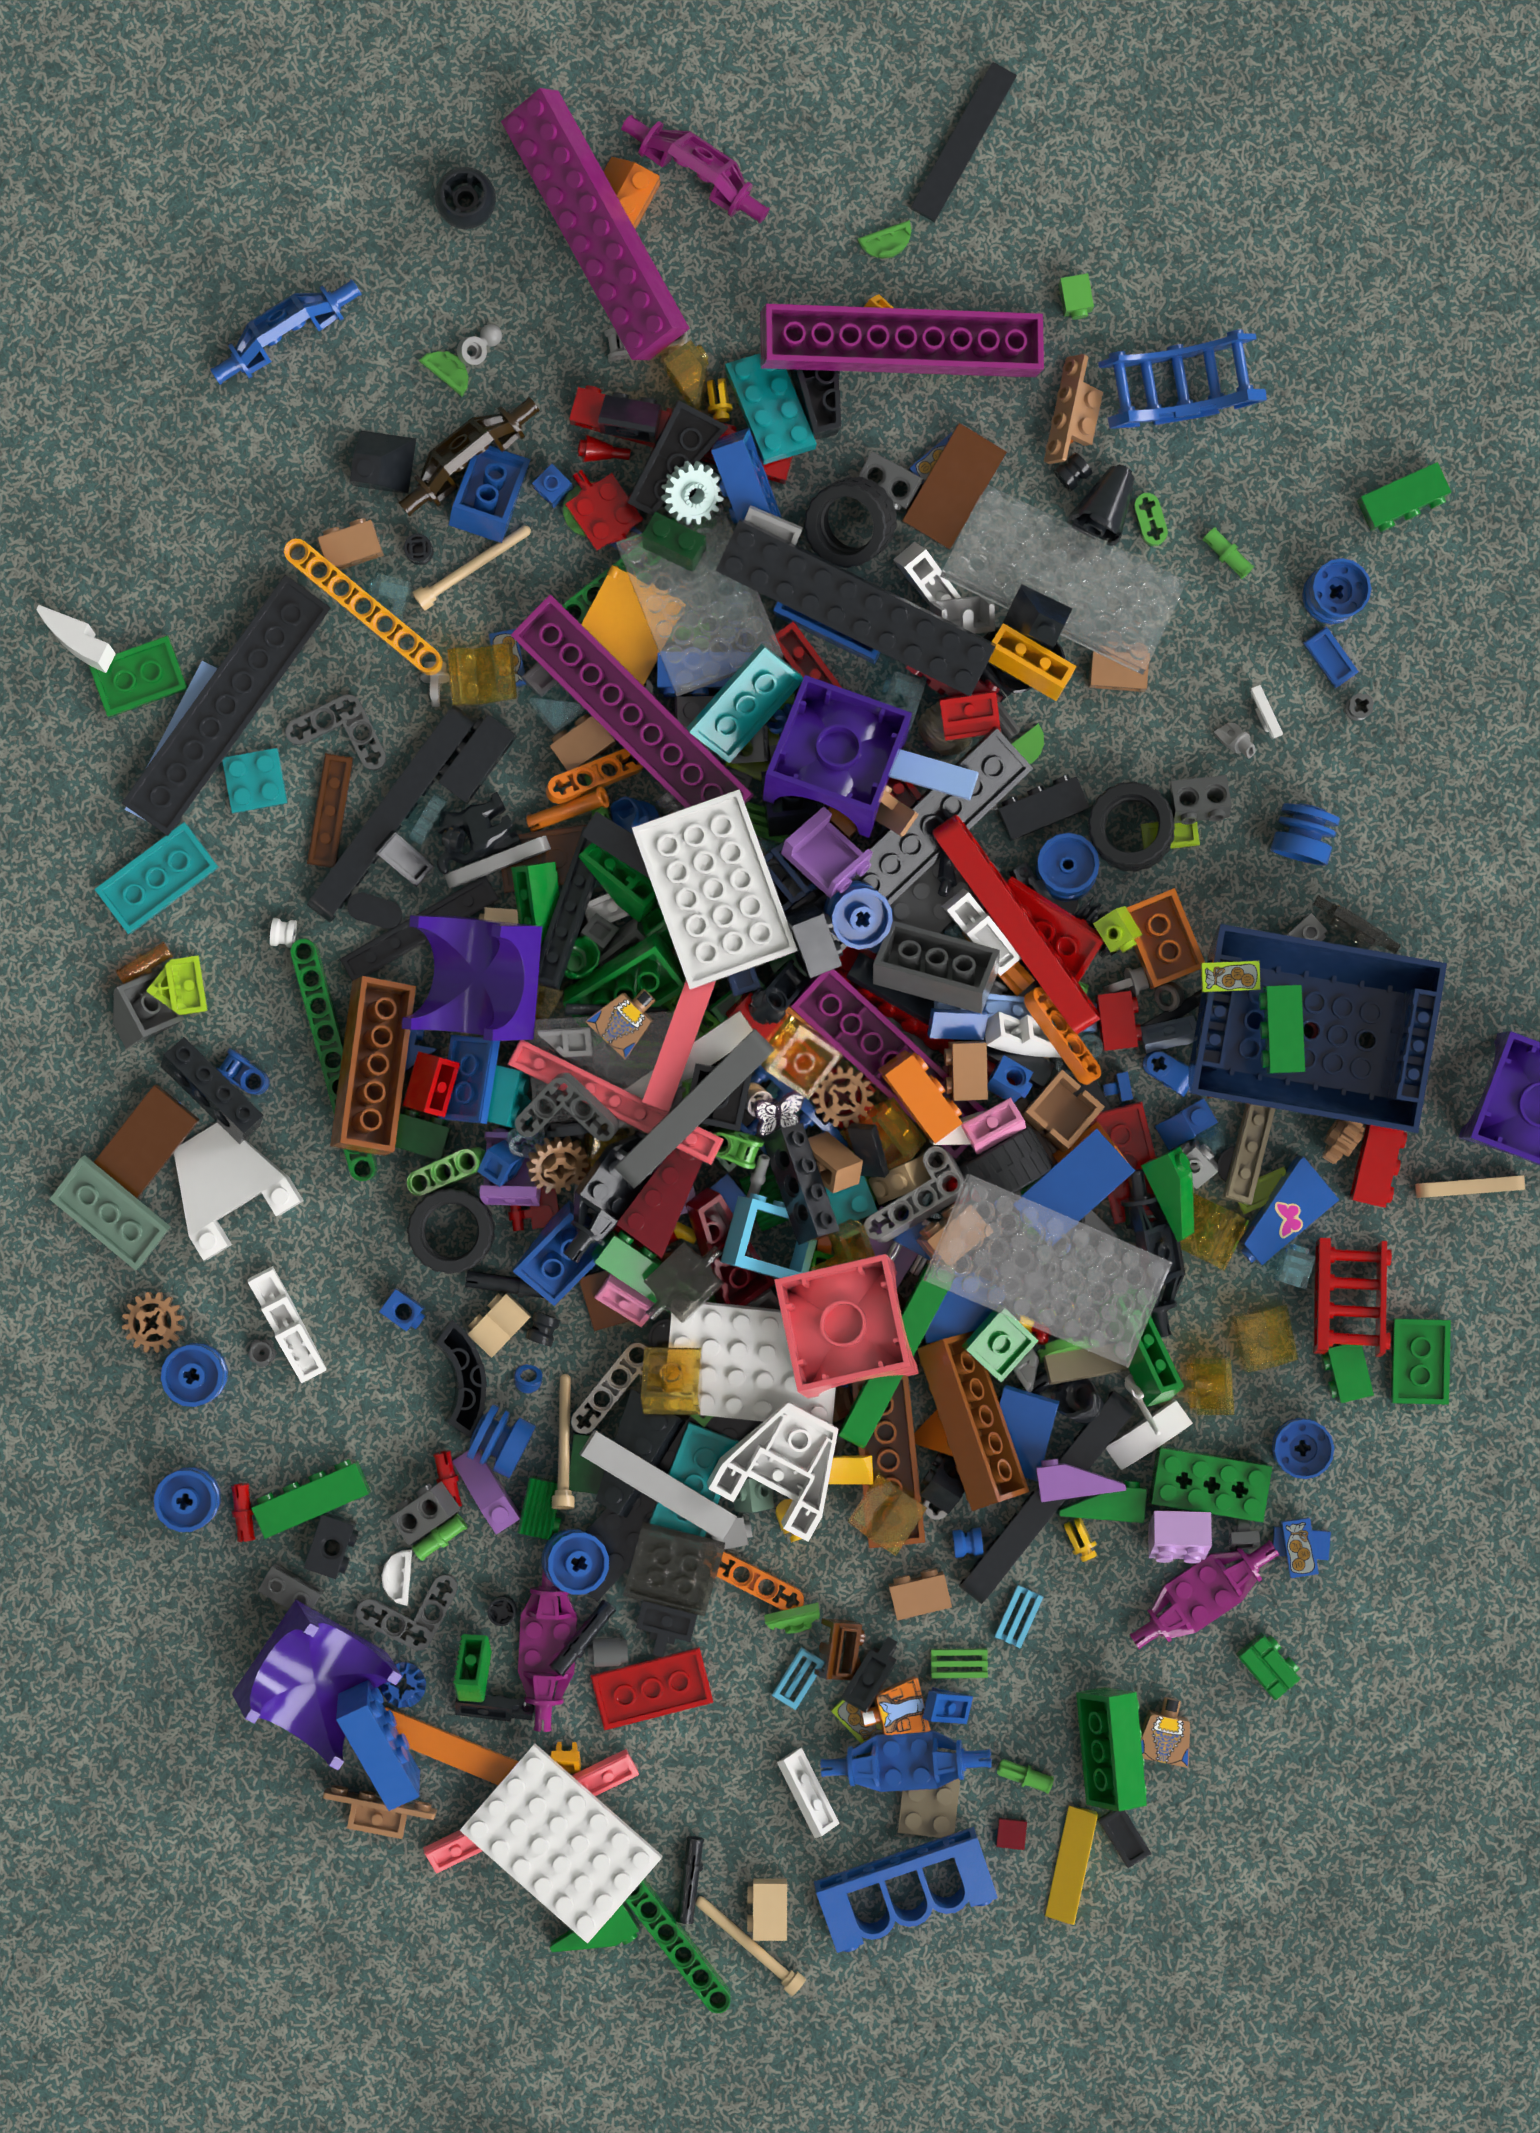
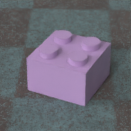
M1154 1511L1148 1524L1149 1558H1156V1561L1161 1563L1172 1562L1173 1559H1184L1186 1563H1200L1201 1560H1205L1212 1546L1211 1512Z

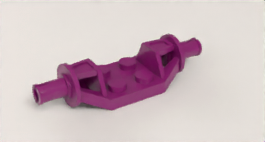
M633 115L627 117L621 130L641 142L638 155L641 157L646 155L662 168L669 164L673 158L677 164L689 167L697 172V176L701 180L714 184L709 200L727 210L730 217H733L737 211L741 210L758 221L759 224L766 218L770 208L750 196L753 184L751 182L745 183L737 162L691 131L662 130L664 125L661 121H658L653 127L649 128L634 118Z
M1267 1541V1543L1251 1554L1244 1553L1241 1547L1236 1549L1237 1551L1211 1553L1206 1556L1205 1560L1195 1563L1164 1584L1152 1607L1147 1609L1151 1616L1149 1618L1150 1622L1129 1634L1138 1649L1140 1650L1141 1647L1159 1635L1161 1637L1164 1636L1169 1643L1172 1641L1171 1638L1196 1633L1241 1603L1256 1581L1260 1582L1262 1580L1258 1573L1260 1571L1259 1568L1276 1556H1279L1271 1541ZM1242 1558V1561H1240V1562H1238V1563H1236V1564H1234V1565H1232V1566H1230V1567H1228V1568H1226V1567L1224 1566V1565H1226V1564H1228V1563H1231V1562H1233V1561H1236V1560ZM1170 1602L1171 1606L1157 1618L1156 1615Z
M542 1568V1585L530 1588L532 1595L521 1613L518 1673L526 1693L524 1701L535 1706L533 1730L541 1732L542 1720H544L543 1732L552 1731V1706L564 1703L562 1696L575 1673V1662L563 1677L552 1670L549 1664L553 1662L565 1647V1641L571 1640L576 1634L577 1614L569 1599V1593L554 1586L546 1578ZM558 1596H560L561 1612H559ZM558 1680L557 1686H556V1691H555V1696H553L554 1688H555V1683H556V1681Z

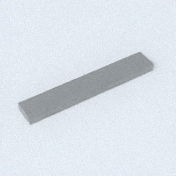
M596 1430L592 1432L579 1453L582 1457L721 1541L737 1517Z

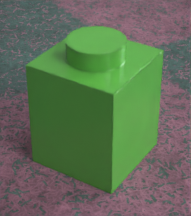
M1088 273L1060 278L1059 290L1064 317L1071 316L1073 320L1088 317V313L1092 312L1094 308Z

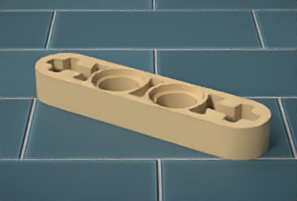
M1524 1175L1416 1183V1198L1525 1190Z

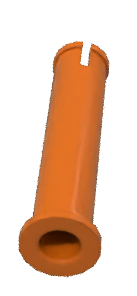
M602 786L597 787L596 791L527 815V825L531 827L530 830L532 832H536L539 829L600 807L608 808L610 804L609 797Z

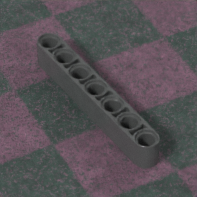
M756 1029L750 1032L614 1169L633 1188L639 1185L770 1056L775 1048Z

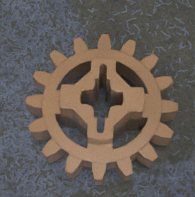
M836 1065L835 1073L826 1069L827 1077L825 1079L820 1076L817 1077L821 1084L820 1086H812V1090L818 1094L812 1097L811 1101L819 1103L814 1110L817 1114L824 1112L822 1116L824 1122L832 1118V1125L834 1127H837L839 1121H842L843 1126L847 1128L849 1120L859 1123L858 1115L861 1114L867 1117L868 1114L864 1108L865 1106L871 1107L873 1105L871 1101L867 1100V1097L874 1095L872 1090L866 1089L870 1084L868 1079L861 1081L863 1076L861 1071L853 1075V1068L851 1066H848L846 1071L843 1072L841 1066ZM847 1078L844 1083H833L836 1079ZM857 1087H859L861 1094L859 1102L855 1098ZM833 1089L845 1093L852 1103L842 1099L839 1100ZM825 1090L829 1093L830 1098L827 1107L824 1102ZM841 1110H852L850 1113L847 1114H839Z
M1337 1119L1326 1134L1324 1142L1327 1145L1322 1157L1332 1164H1336L1343 1154L1349 1157L1363 1137L1365 1130L1362 1127L1363 1124Z
M566 1136L564 1140L554 1137V1141L551 1142L546 1137L544 1138L545 1144L543 1146L539 1144L534 1145L536 1153L529 1152L528 1154L530 1161L526 1162V1166L529 1171L531 1182L534 1181L537 1189L543 1187L545 1193H549L554 1188L556 1193L560 1194L563 1187L567 1191H571L570 1184L579 1185L578 1177H585L587 1175L585 1168L589 1167V1163L586 1158L584 1147L581 1148L578 1140L572 1142L570 1136Z
M147 1292L145 1300L140 1295L136 1296L137 1304L129 1303L127 1307L131 1312L122 1316L128 1320V1324L123 1325L122 1329L130 1330L126 1339L134 1338L136 1341L133 1347L138 1348L142 1344L146 1353L150 1351L151 1347L154 1348L156 1353L161 1352V1345L166 1349L171 1348L169 1340L178 1341L180 1338L175 1334L176 1331L184 1330L183 1326L178 1325V1321L184 1319V1315H177L176 1313L181 1306H172L173 1297L171 1296L163 1300L162 1292H158L155 1298H153L151 1292ZM146 1304H159L154 1311H148L143 1308ZM168 1312L171 1317V1327L166 1321V1314ZM158 1315L156 1323L159 1326L148 1330L150 1321L147 1319ZM135 1319H138L140 1323L139 1332L136 1329ZM156 1333L164 1337L159 1341L148 1340L152 1334Z

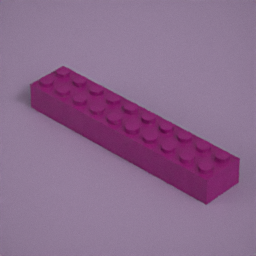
M539 88L507 115L501 123L632 360H651L690 328L558 90Z
M766 304L760 312L761 368L1036 377L1044 370L1043 314L793 304Z
M549 595L511 634L685 808L739 789L745 804L754 796L552 595Z

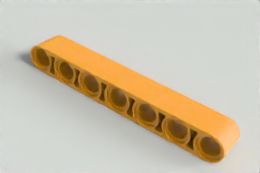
M296 538L286 544L284 548L285 557L296 569L418 670L426 675H435L441 670L443 660L435 648L305 541ZM297 547L305 548V555L300 560L292 559V552ZM318 565L327 566L326 575L321 578L314 577L315 567ZM342 582L349 585L347 594L343 596L336 595V586ZM364 600L371 603L370 610L365 614L358 613V603ZM385 618L391 619L393 622L392 628L387 632L379 631L378 625L380 621ZM406 636L414 638V645L409 650H403L400 647L401 640ZM433 654L436 656V663L433 667L425 668L422 666V659L425 655Z

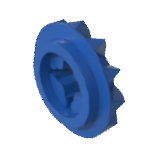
M396 1663L395 1665L402 1675L401 1679L404 1677V1674H407V1684L415 1688L406 1689L402 1697H400V1688L391 1684V1682H387L381 1685V1693L388 1703L398 1708L411 1707L419 1702L425 1693L426 1680L424 1674L417 1666L411 1663Z

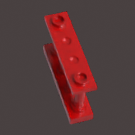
M1319 1238L1316 1241L1313 1353L1325 1354L1329 1347H1333V1344L1375 1346V1357L1383 1356L1386 1350L1390 1349L1391 1337L1390 1333H1386L1387 1266L1391 1265L1392 1251L1387 1249V1241H1381L1377 1245V1251L1335 1249V1246H1331V1238ZM1335 1260L1377 1263L1376 1279L1335 1277L1334 1274H1330V1266ZM1334 1288L1376 1290V1307L1334 1305V1302H1330V1291H1334ZM1334 1316L1376 1318L1375 1335L1334 1333L1333 1330H1329L1330 1319H1333Z

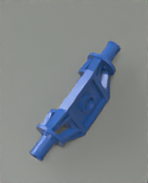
M351 279L332 293L330 291L327 292L323 285L319 287L322 293H294L247 323L236 347L234 348L232 343L228 345L232 351L231 357L210 369L218 383L221 385L222 382L240 371L242 373L245 372L249 379L252 378L251 373L272 362L263 347L278 343L282 339V335L290 330L300 329L305 325V320L308 318L312 320L318 331L336 319L343 320L340 307L362 295L354 281Z
M931 1730L928 1732L894 1735L877 1733L856 1747L848 1746L846 1758L821 1759L820 1766L822 1768V1777L847 1775L850 1786L858 1784L876 1791L888 1792L937 1789L958 1778L959 1780H964L966 1768H991L992 1760L990 1758V1749L965 1751L962 1740L955 1741ZM938 1748L956 1750V1753L942 1752ZM872 1752V1755L855 1758L857 1755Z

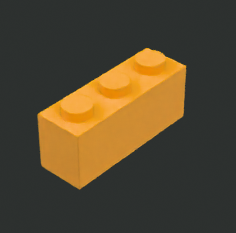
M1004 623L992 640L996 647L988 662L1054 701L1058 700L1076 668L1074 664Z

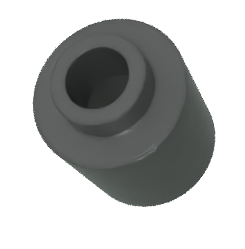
M620 1637L593 1639V1645H588V1661L594 1662V1667L621 1666V1663L628 1662L627 1639L620 1640Z

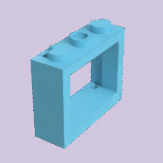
M750 1193L749 1198L738 1196L721 1262L777 1279L809 1272L817 1240L798 1245L796 1241L789 1269L745 1256L757 1210L789 1219L784 1202L774 1200L772 1205L766 1203L767 1197Z

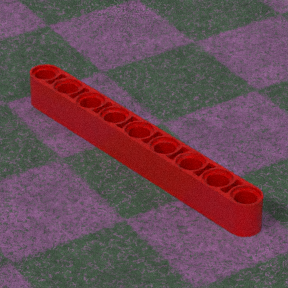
M955 814L933 829L932 833L942 849L1072 1030L1079 1034L1100 1020L1101 1016L1097 1008L960 817Z

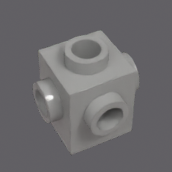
M1195 1139L1190 1144L1186 1142L1180 1147L1189 1159L1193 1174V1186L1198 1189L1218 1172V1163L1213 1159L1215 1155L1205 1143L1200 1145Z

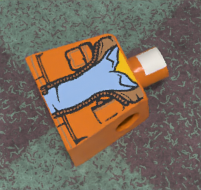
M915 1676L880 1690L874 1699L876 1707L869 1708L866 1713L860 1710L864 1727L880 1723L884 1735L931 1731L928 1720L923 1719L925 1706L919 1681Z

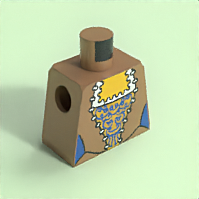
M642 989L633 1000L626 993H622L591 1016L586 1023L617 1053L626 1059L653 1021L645 1011L656 1000L645 989Z
M1164 1697L1161 1712L1148 1710L1141 1728V1746L1144 1759L1188 1768L1190 1721L1188 1718L1178 1716L1180 1700Z

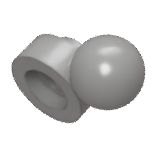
M487 324L481 329L480 337L463 338L457 346V355L460 361L466 365L482 363L487 355L486 346L493 347L500 343L502 339L501 329L497 325ZM469 346L473 351L471 356L467 354V348Z

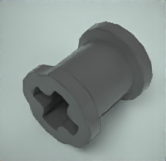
M1358 693L1346 702L1345 712L1350 719L1361 721L1373 712L1374 702L1368 694ZM1363 702L1365 704L1362 709L1363 711L1356 712L1354 710L1356 703Z

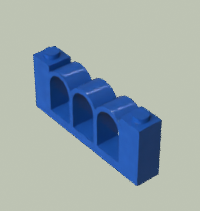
M974 1827L814 1881L816 1894L837 1953L842 1951L850 1952L857 1949L859 1945L864 1944L863 1938L871 1940L882 1938L891 1931L895 1921L907 1927L918 1926L931 1915L932 1908L937 1912L950 1914L963 1909L968 1901L971 1907L976 1905L985 1906L998 1898ZM954 1857L962 1881L960 1889L951 1897H939L929 1888L923 1867ZM917 1870L924 1891L923 1901L913 1910L900 1909L893 1903L885 1880ZM879 1883L887 1905L886 1913L877 1922H863L854 1913L848 1893Z

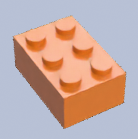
M1175 888L1127 907V910L1143 934L1135 939L1137 945L1134 946V949L1145 971L1151 989L1201 969V963H1205Z
M903 1050L879 1068L878 1071L927 1138L936 1144L963 1124L959 1118L962 1112L953 1100L943 1097L942 1093L945 1092V1089L937 1078L926 1074L925 1071L928 1069V1066L920 1055H917L915 1052L911 1054Z

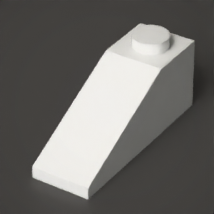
M913 542L893 559L908 581L929 605L931 601L961 598L928 551L916 542Z

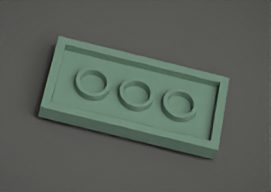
M85 1155L79 1159L50 1198L53 1203L134 1270H138L171 1228L170 1225Z

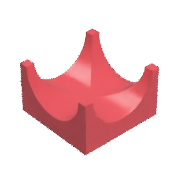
M887 1254L774 1279L797 1391L806 1398L818 1397L820 1393L831 1388L861 1380L893 1375L911 1376L919 1374L901 1315L896 1288V1266Z

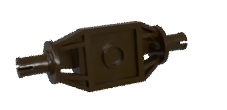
M528 397L512 412H506L500 406L497 408L500 414L472 417L428 453L421 476L419 477L417 474L413 476L418 483V488L398 502L410 517L427 501H433L437 507L441 506L440 501L458 489L450 475L464 469L467 461L473 456L485 452L489 447V443L493 442L503 452L518 438H525L521 431V425L537 412H540L534 401Z

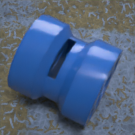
M980 1527L971 1528L966 1533L961 1529L952 1530L955 1558H962L966 1553L973 1554L974 1556L983 1555Z

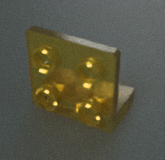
M511 643L475 649H447L452 705L477 706L517 698Z
M1193 1193L1194 1233L1180 1241L1181 1250L1225 1271L1249 1220Z

